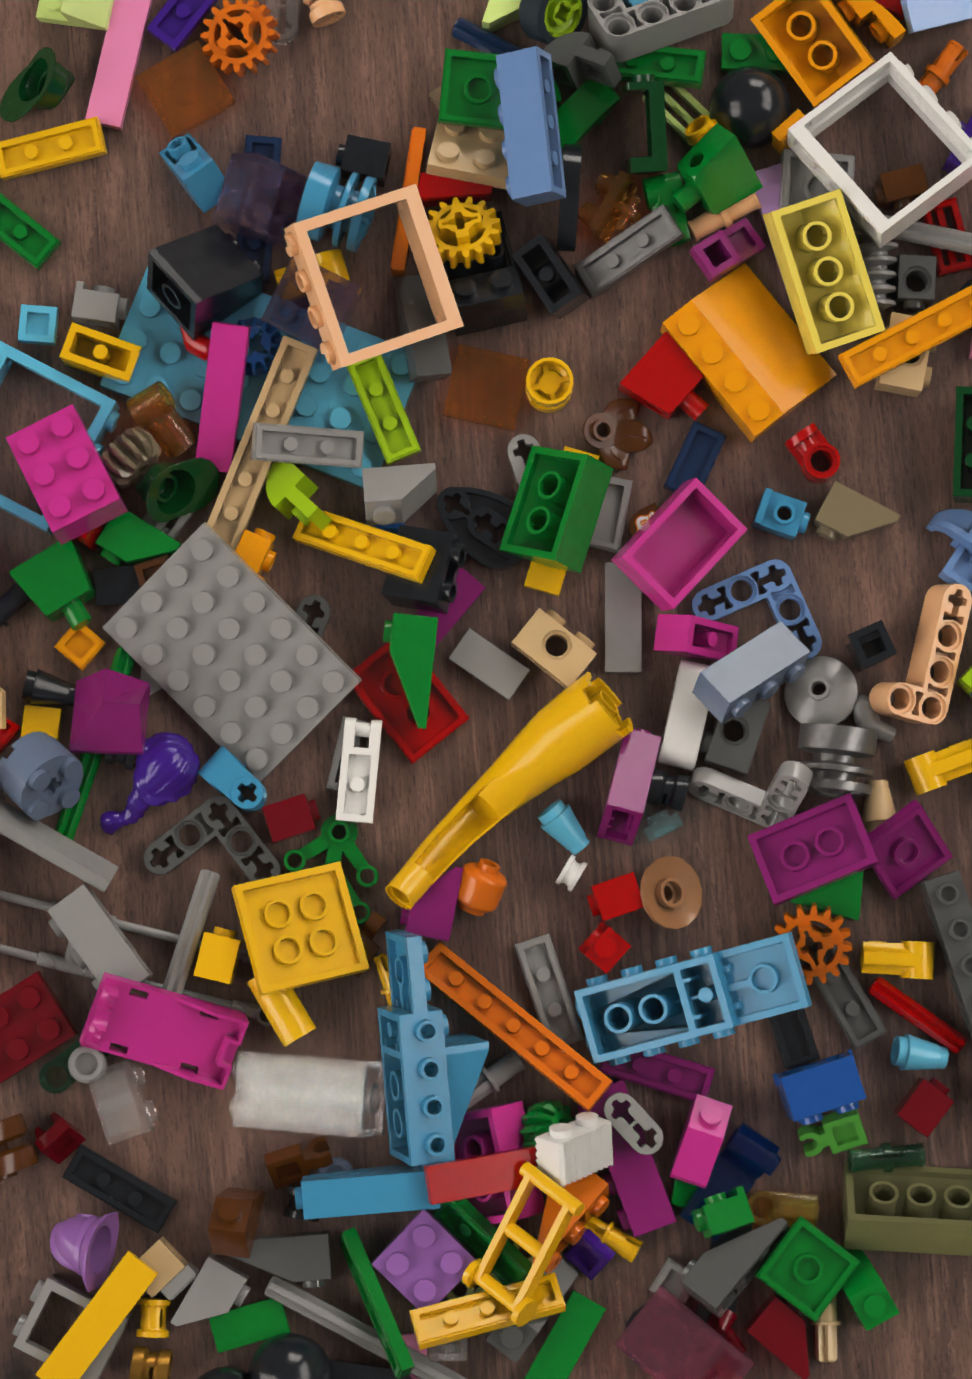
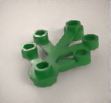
M336 814L331 815L324 821L321 827V836L299 850L293 849L288 851L284 856L285 867L295 872L304 869L307 860L326 849L328 851L324 865L341 862L342 853L344 852L356 869V879L361 886L372 887L379 879L376 868L368 864L355 844L358 836L356 823L335 820ZM337 825H342L346 829V835L342 839H335L332 835V830ZM292 854H299L302 857V863L297 868H292L288 863V859ZM370 869L374 872L375 878L371 883H364L361 880L360 875L363 870ZM345 877L353 909L358 905H362L367 910L366 917L362 920L356 919L357 923H365L371 916V909L365 902L360 900Z

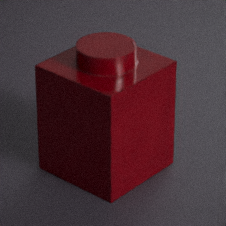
M305 793L262 807L273 843L275 844L318 830L315 822L321 820L316 801L315 799L308 801Z
M919 1077L893 1113L922 1136L928 1138L954 1101L947 1096L950 1089L936 1078L932 1077L928 1082L926 1079Z

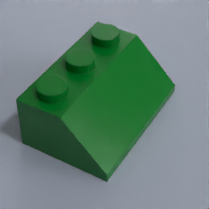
M532 445L499 550L551 568L581 573L613 468L588 454Z

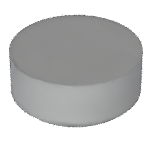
M84 1046L75 1049L68 1061L70 1074L77 1081L85 1084H92L102 1079L108 1066L107 1058L102 1051Z

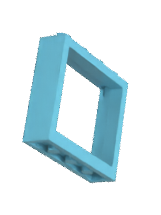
M0 341V386L14 362L100 407L88 432L101 456L104 450V446L101 443L107 432H114L117 427L116 423L121 416L118 413L120 406L117 401ZM0 494V509L50 535L53 534L44 515L41 516Z

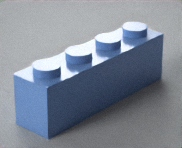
M537 46L496 55L497 68L494 70V80L500 91L501 104L498 105V116L504 128L505 140L502 141V153L508 165L509 176L506 177L505 181L507 192L511 200L526 207L567 198L551 54Z

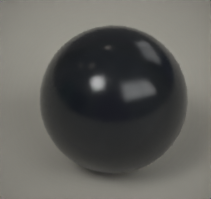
M754 66L737 68L727 73L716 84L709 102L710 119H716L718 124L736 135L743 149L761 148L772 143L771 132L790 116L791 111L790 97L783 82L772 72Z
M283 1333L269 1338L259 1346L250 1361L248 1379H332V1367L327 1353L315 1340L298 1333Z

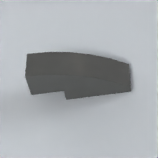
M420 275L393 277L392 284L400 336L436 324ZM445 333L403 347L406 350L410 383L444 380L452 374Z

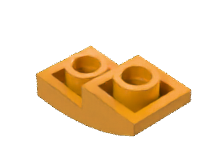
M835 0L837 3L836 8L847 23L851 22L856 29L869 21V29L874 38L880 43L885 42L889 49L902 41L906 29L888 10L876 1Z

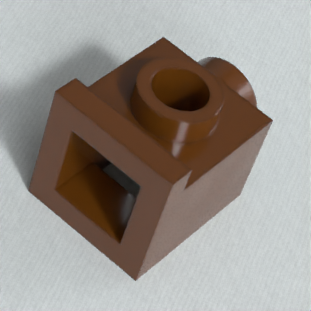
M922 163L880 174L875 182L876 186L872 187V194L877 208L882 207L883 210L893 208L894 212H899L929 189Z

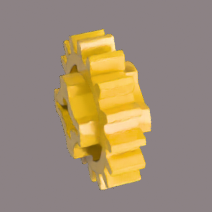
M453 197L452 205L448 206L442 201L439 203V212L435 210L428 211V221L442 262L450 261L451 269H455L458 263H464V266L468 269L473 260L483 264V255L493 256L495 254L494 245L501 244L500 233H502L500 218H497L494 208L487 210L486 201L484 200L475 205L473 204L472 197H468L465 203H460L457 197Z

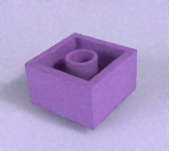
M427 1209L420 1210L373 1259L372 1265L418 1309L440 1303L460 1282L469 1264L477 1258Z

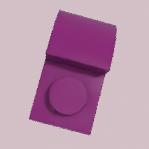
M745 217L724 231L719 230L692 247L689 254L707 280L712 284L761 253L766 248V245Z

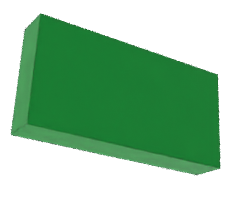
M271 1298L246 1304L240 1308L236 1307L230 1309L228 1313L208 1318L218 1353L291 1332L284 1305Z

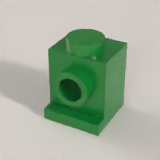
M743 1185L729 1191L730 1198H727L725 1192L704 1198L705 1206L692 1210L694 1225L698 1232L703 1231L705 1239L748 1226L755 1222Z

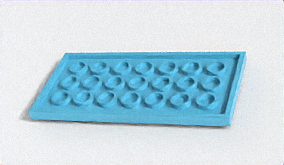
M147 266L118 338L142 347L130 382L102 377L100 386L200 426L208 361H203L187 352L179 324L147 290ZM262 293L221 321L237 324L239 320L257 317L270 321L280 332L282 338L285 335L317 348L319 352L289 425L364 431L362 468L383 466L384 456L347 367L332 371L331 365L327 363L325 354H321L320 344L323 342L318 328L315 329L309 320L308 310ZM338 322L349 353L386 341ZM211 329L205 332L203 335L210 338ZM262 333L253 341L249 340L247 357L254 351L267 354L260 346V336ZM401 347L381 355L405 410L416 382L410 383L406 350ZM268 373L260 376L245 375L237 433L238 441L242 439ZM300 464L363 489L362 468Z

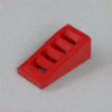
M424 171L420 175L418 191L424 207L439 206V203L442 201L447 205H452L453 197H457L460 203H465L468 197H472L473 203L482 200L486 202L492 201L493 186L430 175Z

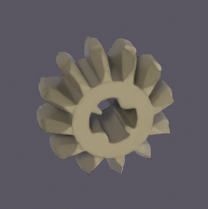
M140 426L126 429L122 435H118L116 440L109 444L108 449L102 453V460L114 484L124 489L134 486L137 481L143 479L146 472L158 462L162 448L147 430L145 431Z

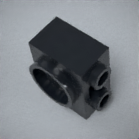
M400 525L397 535L430 545L436 550V553L422 584L387 573L381 594L393 606L447 614L450 603L454 602L457 595L456 578L459 568H463L466 561L465 545L452 532Z

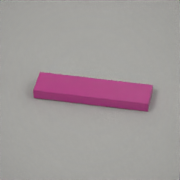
M214 321L212 322L196 458L202 457L210 460L219 472L228 473L235 456L251 327Z

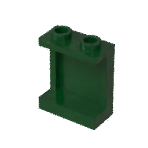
M655 74L633 75V78H630V82L623 86V94L642 93L645 96L648 157H633L626 160L627 175L664 173L668 171L664 80L655 81Z

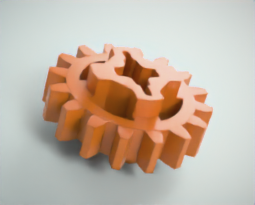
M223 0L224 8L222 10L216 7L211 8L212 13L215 15L213 20H203L209 31L200 33V38L208 43L202 50L207 56H211L209 61L216 68L221 66V70L227 75H230L234 69L239 77H244L245 68H249V70L256 74L258 73L257 64L259 62L267 66L270 64L266 57L267 53H277L278 51L272 45V41L280 39V34L273 30L278 25V21L273 16H269L271 11L264 4L260 6L257 0H248L247 3L246 0H235V4L228 0ZM234 29L239 33L242 32L243 37L247 40L246 44L237 38L233 31Z
M812 902L810 911H805L802 905L798 904L797 914L794 916L785 911L783 918L786 924L776 922L774 930L778 934L790 932L795 926H798L799 932L796 938H794L799 959L811 965L805 966L801 964L803 974L806 976L807 985H811L813 977L817 976L823 984L826 983V973L828 972L838 977L840 970L837 964L848 965L849 957L843 952L852 951V943L843 940L851 935L850 928L840 929L843 923V916L839 915L831 918L830 906H827L823 912H818L815 902ZM812 921L823 923L828 928L822 929L814 925ZM806 931H808L809 937H812L814 942H818L817 957L814 950H811V947L806 945ZM837 945L834 955L825 962L824 956L827 950Z

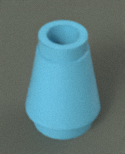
M560 799L549 805L537 817L542 823L540 828L569 850L572 855H576L590 843L570 805H565Z
M904 1034L903 1037L896 1036L892 1042L890 1052L891 1064L899 1066L900 1070L945 1069L949 1056L948 1048L910 1034Z

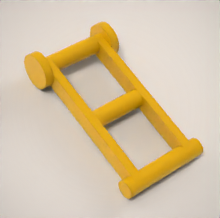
M530 1162L524 1163L519 1170V1174L523 1176V1179L482 1259L478 1258L471 1262L462 1276V1282L466 1286L473 1288L479 1285L512 1312L511 1321L518 1327L527 1324L537 1310V1302L531 1297L573 1215L575 1217L579 1216L585 1208L584 1203ZM534 1186L562 1206L543 1244L516 1224ZM508 1238L536 1258L517 1296L490 1275Z

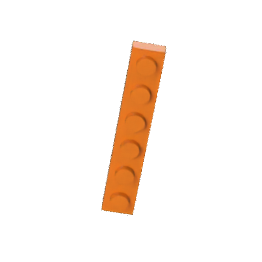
M440 941L428 954V962L424 964L425 978L429 980L432 986L586 1111H591L613 1084L610 1078Z

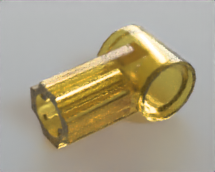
M760 1188L752 1189L746 1193L751 1211L752 1203L756 1198L765 1196L769 1201V1209L766 1214L758 1217L753 1214L757 1224L765 1225L782 1217L788 1222V1226H791L797 1216L801 1215L816 1227L819 1214L818 1195L769 1191Z

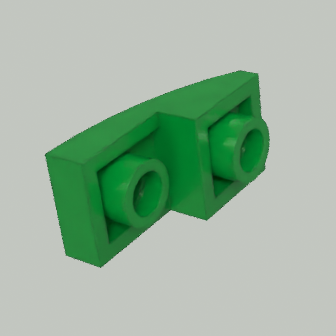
M589 79L584 82L557 110L561 147L563 148L564 144L578 145L594 125L599 126L622 98L609 86Z

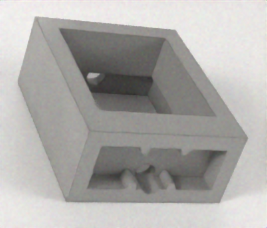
M53 1274L45 1282L42 1280L38 1281L29 1299L34 1302L29 1315L27 1316L22 1313L12 1332L13 1335L17 1336L13 1347L42 1362H45L53 1351L29 1340L52 1292L84 1308L95 1296ZM129 1313L80 1379H100L132 1314Z

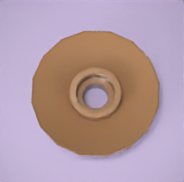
M674 856L655 859L646 867L640 887L643 907L651 920L662 928L676 930L688 926L697 918L702 906L703 891L699 877L692 866L683 859Z

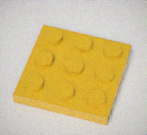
M340 861L242 883L231 888L260 996L353 975L369 969Z

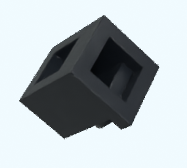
M882 620L847 635L850 643L846 647L858 672L892 658L897 654Z

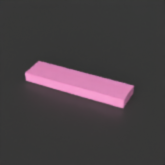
M114 0L110 23L105 34L85 119L97 116L101 121V126L122 131L153 0Z

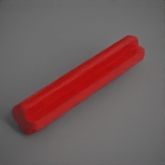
M877 977L868 989L870 995L948 1048L951 1052L958 1054L965 1046L967 1038L882 977Z

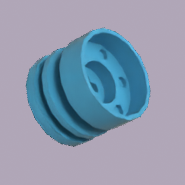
M316 161L306 182L296 222L376 197L377 178L367 176L359 191V173L353 172L346 185L342 186L340 185V167ZM375 210L307 232L309 239L319 242L327 228L333 229L332 246L338 248L343 241L345 233H348L346 250L356 253L362 240L368 234Z

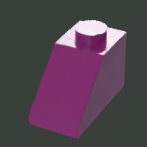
M455 867L441 876L410 910L402 908L400 924L406 925L405 931L424 937L444 941L450 940L463 868Z

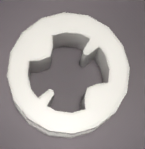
M574 855L570 856L555 882L558 885L561 883L566 884L567 890L570 892L587 866L586 862H576V856Z

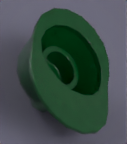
M44 47L39 50L29 65L7 88L0 105V115L4 121L12 123L20 120L32 108L53 110L61 103L71 88L75 77L72 72L56 62L55 52L52 48Z
M202 457L192 458L176 464L167 462L155 464L146 472L142 483L137 484L135 488L136 492L142 496L143 501L146 503L148 514L153 520L163 523L205 507L213 499L219 486L220 477L217 467L210 460Z

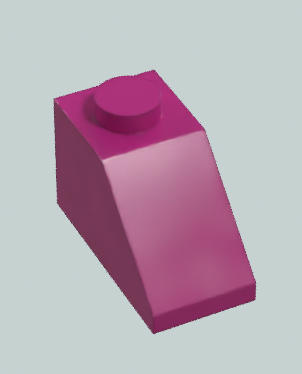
M658 614L653 650L679 657L717 662L736 650L739 627L694 615Z
M699 1094L696 1095L687 1113L669 1177L704 1189L706 1188L725 1136L732 1105Z

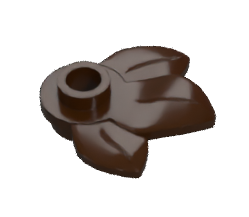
M619 398L609 402L603 412L590 415L582 427V434L586 443L597 449L601 462L612 467L614 470H627L629 463L628 453L643 451L653 443V436L649 429L640 421L635 420L640 409V402L635 399ZM599 424H603L606 427L607 433L604 437L599 436L597 433V426Z

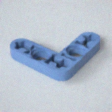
M773 559L702 589L696 593L691 602V611L694 616L717 621L766 599L776 624L782 621L786 627H793L806 620L808 626H803L801 631L805 638L812 637L814 643L810 646L811 652L807 660L815 657L821 650V635L790 567L782 560ZM773 567L776 572L782 570L784 576L780 579L781 585L776 586L774 582L764 584L761 588L765 593L759 595L757 583L750 575L757 573V579L761 580L768 576V568ZM738 581L749 584L752 591L751 597L743 602L737 601L731 595V586ZM724 588L725 599L732 608L726 610L725 603L723 602L714 607V615L709 616L707 611L700 612L698 610V607L702 604V597L706 596L709 601H713L721 596L717 590ZM793 600L799 605L800 614L798 618L786 620L781 616L779 608L783 601ZM793 631L792 633L799 639L797 631Z

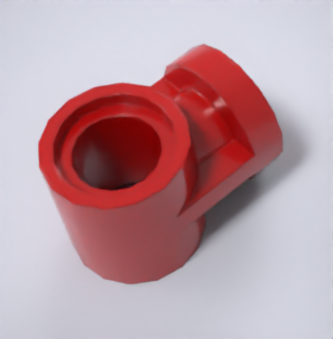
M815 423L808 425L784 443L799 464L803 476L809 482L823 484L829 481L838 471L840 466L838 450L828 443ZM815 455L825 456L829 461V470L825 472L815 470L811 464V457Z

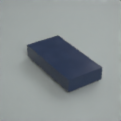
M694 421L663 488L674 493L683 482L695 477L705 485L727 435Z

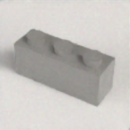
M88 884L81 885L47 910L52 917L48 921L52 930L60 939L66 936L74 947L70 954L81 969L88 967L96 979L92 981V984L96 991L104 972L141 983L153 975Z

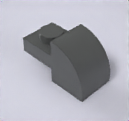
M572 32L554 39L543 49L551 54L555 82L578 89L586 78L615 89L622 79L615 63V57L603 48L597 49L591 33Z

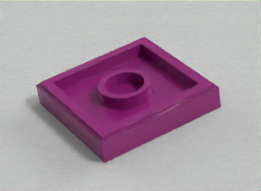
M915 799L868 833L880 864L871 867V869L893 900H896L953 857L923 807Z

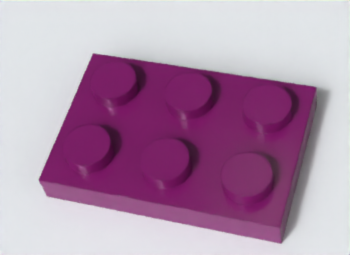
M851 793L747 836L775 906L880 864Z

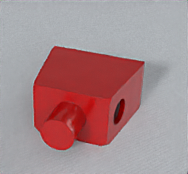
M666 331L619 383L618 390L623 394L639 401L641 405L667 420L680 408L696 421L709 407V404L694 392L702 383L704 378L702 373Z

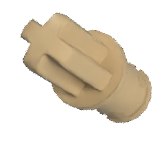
M837 1294L816 1323L813 1320L811 1321V1325H815V1359L819 1362L827 1363L837 1360V1325H841V1321L837 1320Z

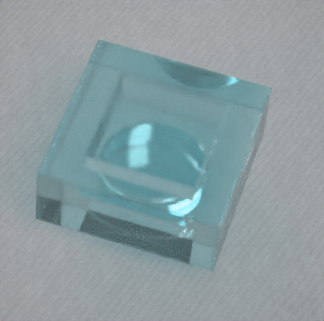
M665 809L647 818L649 826L642 829L648 843L683 826V823L677 812L669 816Z

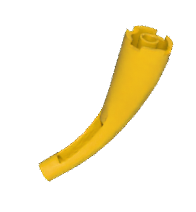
M586 672L536 713L488 770L431 831L406 864L386 886L385 891L395 904L410 910L461 855L501 820L550 787L585 768L633 731L631 718H626L623 721L619 715L617 707L622 704L621 701L602 679L598 677L591 682V673Z

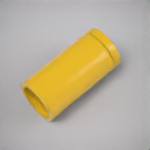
M255 977L246 982L284 1047L316 1028L294 989L260 996Z

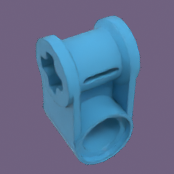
M223 745L198 771V774L220 794H224L245 812L258 811L267 801V791L263 784L245 769L246 766ZM256 786L257 788L254 791V794L257 796L256 800L251 802L247 799L242 803L244 799V794L241 792L244 787L252 789Z

